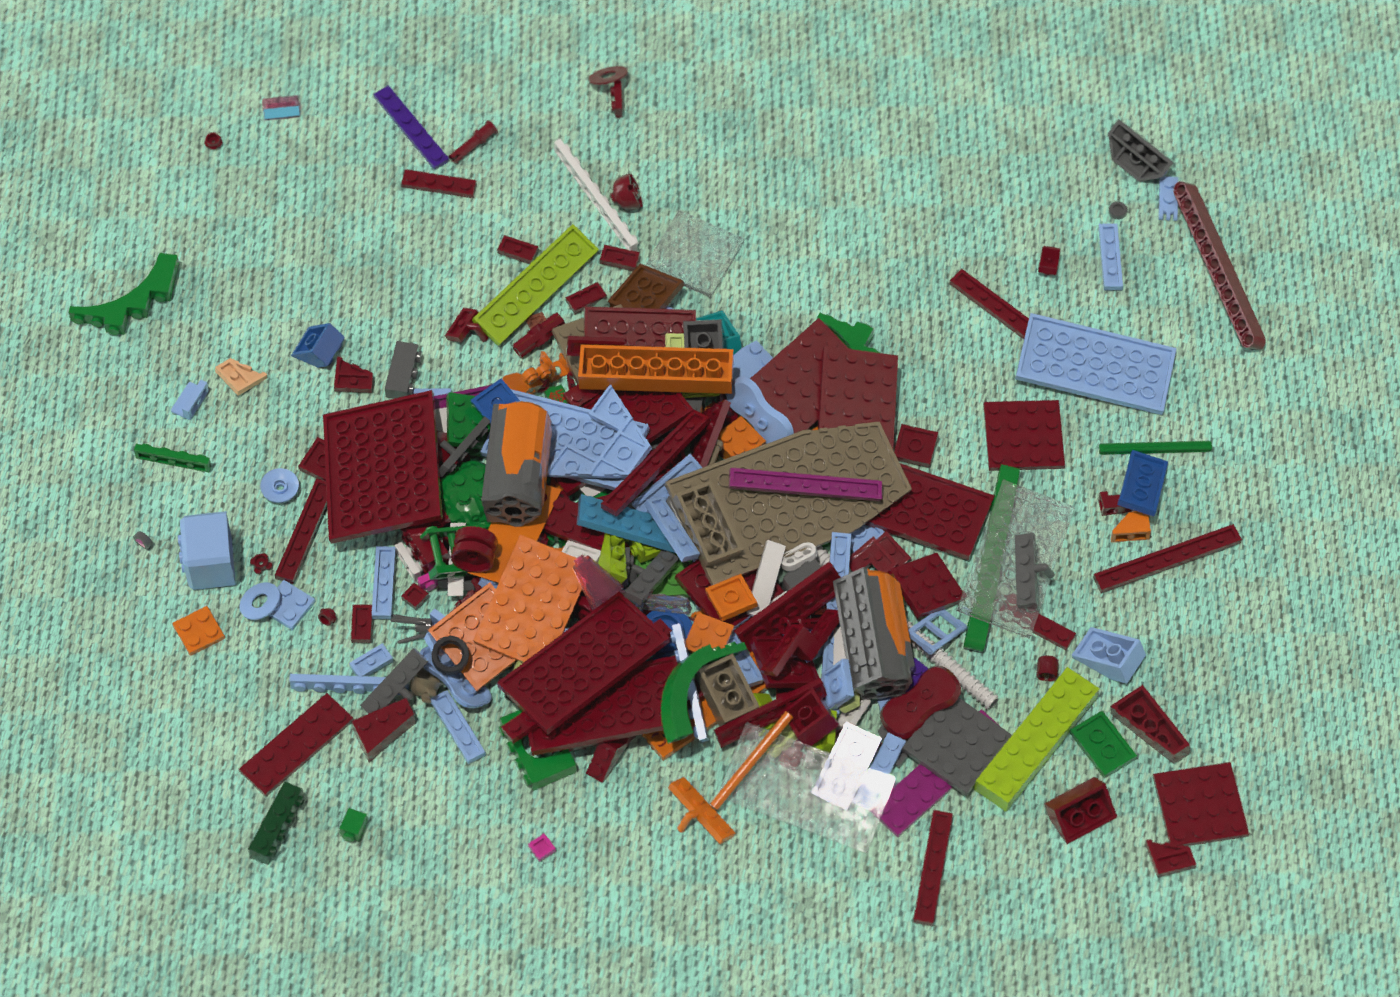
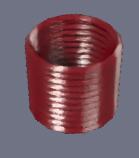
M1050 655L1040 656L1037 660L1036 677L1042 681H1055L1058 678L1059 660Z

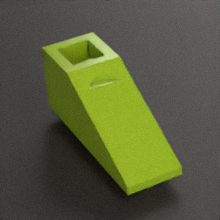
M605 533L597 566V584L615 591L627 579L624 538Z

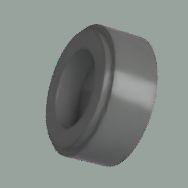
M1116 201L1109 206V215L1113 219L1120 220L1126 216L1127 206L1124 203Z
M138 531L133 536L134 541L146 550L152 545V540L141 531Z

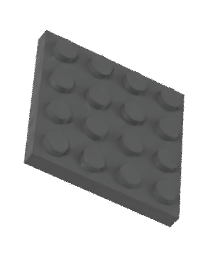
M958 698L953 705L929 716L923 726L915 731L905 743L902 751L967 796L975 786L976 779L1012 734Z

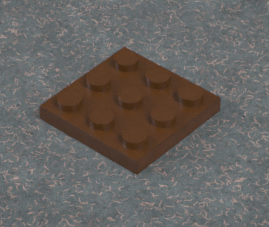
M640 263L607 302L610 304V307L621 304L622 308L665 309L685 284L679 278Z

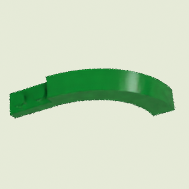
M734 641L726 644L725 648L722 649L720 646L712 649L710 644L687 656L673 669L665 684L661 701L662 726L668 744L684 739L694 733L687 712V695L694 675L705 665L716 662L731 654H734V656L739 655L747 649L744 642L736 644Z

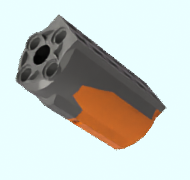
M524 401L509 404H493L481 499L487 522H503L514 527H521L536 520L541 515V510L544 506L552 428L548 411L537 404Z
M864 567L833 581L845 657L849 659L853 690L859 693L862 699H883L906 693V690L913 683L911 672L914 669V660L900 583L886 572L870 570Z

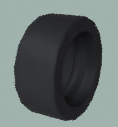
M445 636L439 639L432 649V663L443 674L453 675L463 671L469 659V650L466 643L455 636ZM447 644L456 645L462 652L461 661L452 667L445 666L439 660V651Z

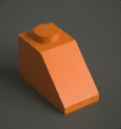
M1138 511L1129 512L1112 530L1111 542L1149 540L1151 533L1149 516Z

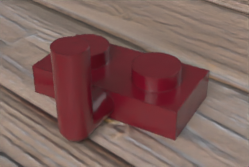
M463 307L445 334L447 340L462 342L468 332L474 330L482 342L487 341L488 336L484 333L481 326L472 321L479 313L478 310Z

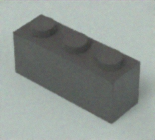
M396 341L385 385L386 398L394 399L413 394L414 384L412 382L418 376V368L416 366L417 363H421L422 352H419V344Z

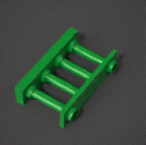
M485 521L478 525L468 526L481 527L488 530L491 523ZM431 526L426 528V531L420 535L421 540L430 539L436 565L428 572L430 580L475 576L461 570L453 563L451 565L443 563L438 538L448 537L452 553L456 532L458 529L468 526L446 528Z

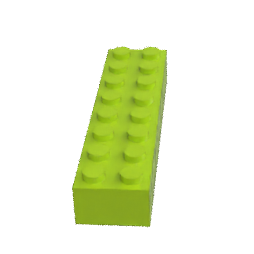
M1067 667L976 779L974 790L1007 812L1068 736L1070 729L1076 726L1096 701L1100 688Z

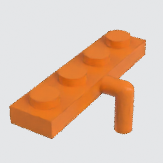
M685 777L671 782L668 787L669 790L690 811L685 814L678 825L677 830L679 832H684L690 821L696 818L719 844L734 837L735 831Z

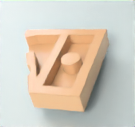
M231 358L215 367V372L238 396L267 379L265 372L262 371L260 374L253 371L251 366L240 364Z

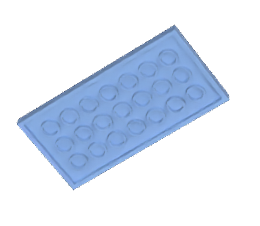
M1030 313L1015 379L1162 415L1177 348Z
M512 390L520 401L537 404L548 411L552 428L548 467L566 443L598 459L617 433L616 430L590 418L588 414L591 411L590 409ZM635 421L646 438L650 429L649 425ZM489 435L481 450L482 456L487 457ZM565 477L614 490L625 479Z

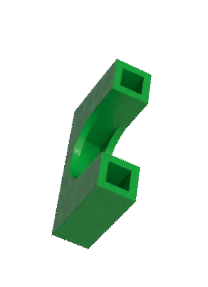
M521 709L500 718L498 729L502 737L506 735L502 732L501 726L523 712ZM528 734L514 744L506 736L508 740L506 743L510 754H515V764L518 770H523L525 774L523 775L524 782L527 787L531 786L533 791L577 773L576 763L568 749L549 757L537 758L529 755L522 746Z

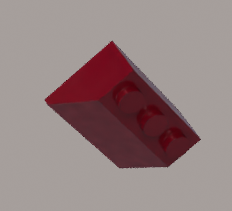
M1096 777L1044 803L1050 821L1066 844L1117 818L1106 784Z

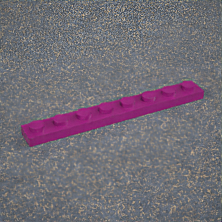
M741 468L729 469V489L868 501L882 500V481Z

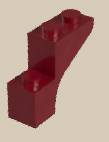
M636 736L598 743L586 774L603 783L626 746Z

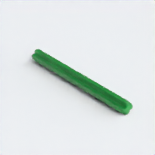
M1212 442L1100 443L1099 454H1131L1132 450L1141 453L1210 452L1212 450Z

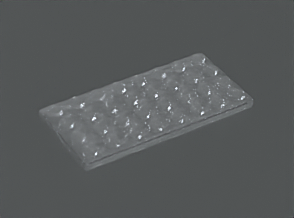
M1003 480L956 611L1030 639L1050 578L1044 572H1037L1038 606L1018 608L1014 536L1033 532L1036 538V564L1046 563L1053 571L1075 507Z
M746 722L720 791L767 735L769 730ZM779 735L726 800L867 854L896 778Z

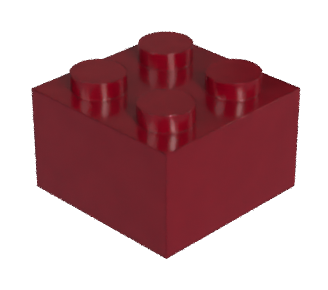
M813 688L781 711L782 714L787 711L793 716L789 725L797 738L807 748H810L839 726L838 721L824 699Z

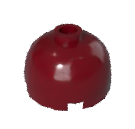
M628 173L617 178L612 186L613 193H610L613 203H617L620 208L628 211L643 207L642 196L638 199L639 186L634 176Z

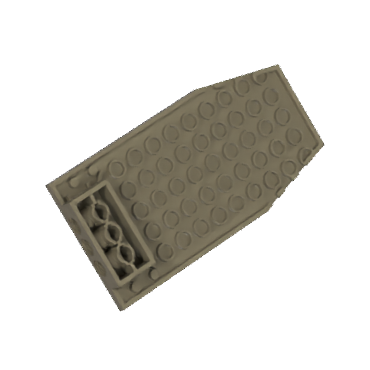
M880 422L862 423L847 427L844 425L829 429L819 428V430L811 431L810 429L802 430L668 480L664 484L688 536L700 552L698 558L711 586L741 574L743 576L758 570L767 540L785 545V554H783L785 558L794 555V553L787 555V551L802 543L809 542L819 547L831 542L832 532L852 534L912 489ZM741 468L882 481V500L868 501L729 489V469Z

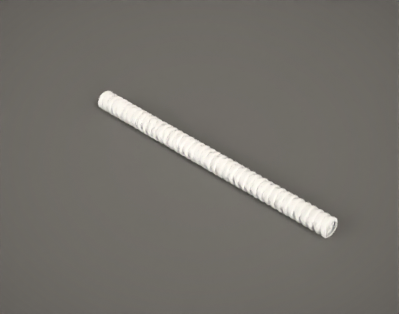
M822 546L816 547L817 557L815 559L823 566L830 561V553L826 549L823 550ZM906 618L908 629H910L911 627H913L912 622H908V619ZM921 630L915 632L932 646L935 644L933 640L930 641V638L926 637L925 633H921ZM910 639V643L913 644L912 646L914 648L917 647L919 652L922 651L921 654L926 655L927 659H931L930 661L935 663V666H943L949 669L959 680L962 689L967 690V693L971 694L973 698L976 697V701L981 702L982 706L985 705L987 710L997 703L998 696L994 695L993 691H989L988 687H984L983 683L980 684L979 679H975L974 675L971 676L969 671L966 672L967 669L965 667L962 668L961 664H957V661L953 660L952 656H948V653L944 652L942 648L929 655L921 646Z

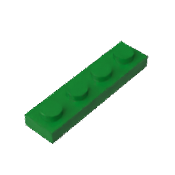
M136 444L134 448L135 457L140 460L210 473L212 467L210 458L201 454L193 455L185 451L177 452L165 447H152L149 444Z

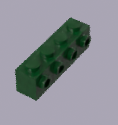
M284 781L248 848L250 858L269 865L271 859L275 858L280 842H283L287 835L288 827L295 821L296 812L304 804L305 797L302 788Z

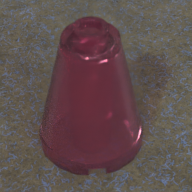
M582 554L573 561L575 563L573 566L574 572L592 610H595L624 588L622 583L589 555L584 557Z

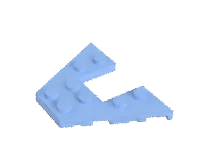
M612 385L608 386L588 414L590 418L616 430L617 433L598 459L566 443L548 467L547 477L626 478L652 449L649 442L636 425Z

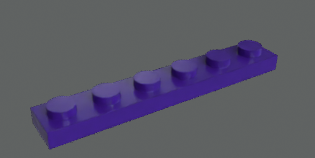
M389 85L373 94L377 102L433 170L449 162L448 156Z

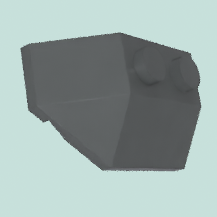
M1120 119L1108 132L1112 160L1139 182L1163 178L1174 164L1162 151Z

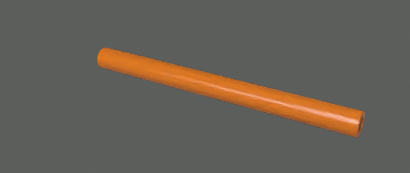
M785 711L710 803L712 807L716 810L721 807L793 719L792 715Z

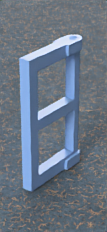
M943 609L928 615L908 629L910 639L931 655L957 635L967 630V626ZM938 616H942L956 630L947 635L931 623V621ZM925 626L941 638V640L932 646L915 632Z

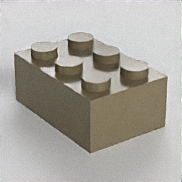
M734 654L700 668L694 675L719 727L759 708Z

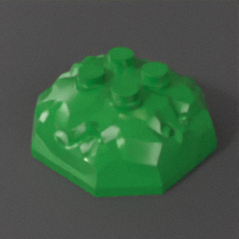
M480 461L462 462L456 464V468L450 474L446 472L443 477L440 476L442 508L451 521L441 528L450 527V523H466V526L478 525L481 522L487 521L481 501L485 463Z

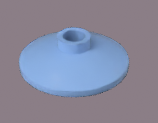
M278 468L264 475L260 488L267 500L283 503L291 500L297 494L299 481L292 471ZM278 487L284 488L282 490H277Z

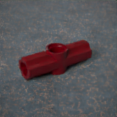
M557 312L542 323L532 327L527 331L526 335L511 345L513 350L520 358L524 357L534 348L547 342L553 335L552 329L565 324L564 319Z

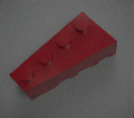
M1143 685L1110 706L1113 717L1173 764L1190 753L1188 741Z

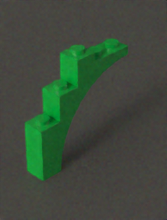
M159 253L154 267L139 286L114 301L86 307L70 306L68 313L71 322L78 325L83 323L92 324L95 327L103 325L106 333L110 335H124L129 316L135 319L147 318L152 299L157 302L171 300L179 268L178 255Z
M819 313L817 319L820 318L849 349L880 353L874 348H868L874 328L868 324L857 321L853 327L849 323L836 320L828 314Z

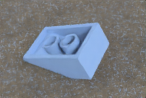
M1093 627L1088 630L1072 654V658L1107 678L1126 684L1146 656L1139 639Z

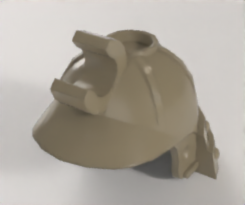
M424 667L409 682L412 692L416 696H420L422 702L429 704L431 703L430 696L435 697L439 687L444 684Z

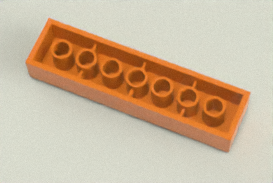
M581 345L578 372L579 389L606 390L609 385H612L614 390L732 394L733 349Z

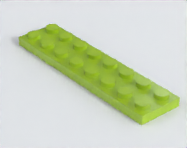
M572 224L488 303L472 321L478 323L484 333L499 347L587 263L599 249Z

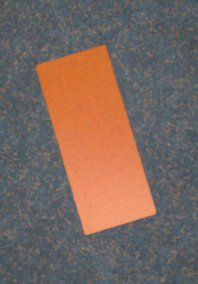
M546 485L545 493L547 500L544 502L541 515L532 522L521 527H514L503 522H491L488 530L497 537L498 541L493 567L482 573H468L499 583L520 534L535 541L538 540L552 511L553 502L558 498L561 489Z

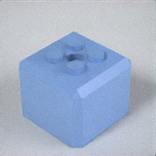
M227 512L184 516L180 520L181 535H178V544L180 547L179 559L182 573L186 574L188 586L193 590L235 585L232 536Z

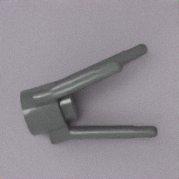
M392 614L390 619L391 622L415 624V631L420 633L398 640V644L424 638L428 629L432 627V618H416Z

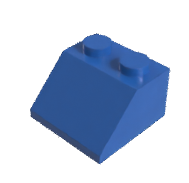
M331 323L310 326L291 356L317 368L329 366L333 361L336 351L341 348L345 336Z

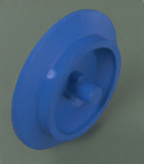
M667 606L660 607L646 615L653 623L661 619L672 631V625L680 623L686 641L692 623L689 617L680 609ZM671 637L670 642L654 654L653 660L675 655V650L678 649L676 643L672 642Z

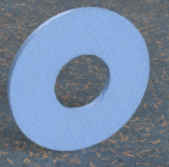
M268 582L252 586L241 598L240 611L242 615L250 620H258L271 614L280 601L279 589L274 584ZM262 594L267 596V602L262 607H253V600L257 596Z

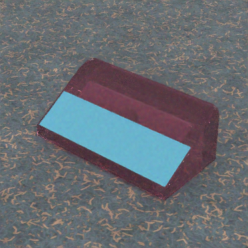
M298 95L262 99L264 121L300 117Z

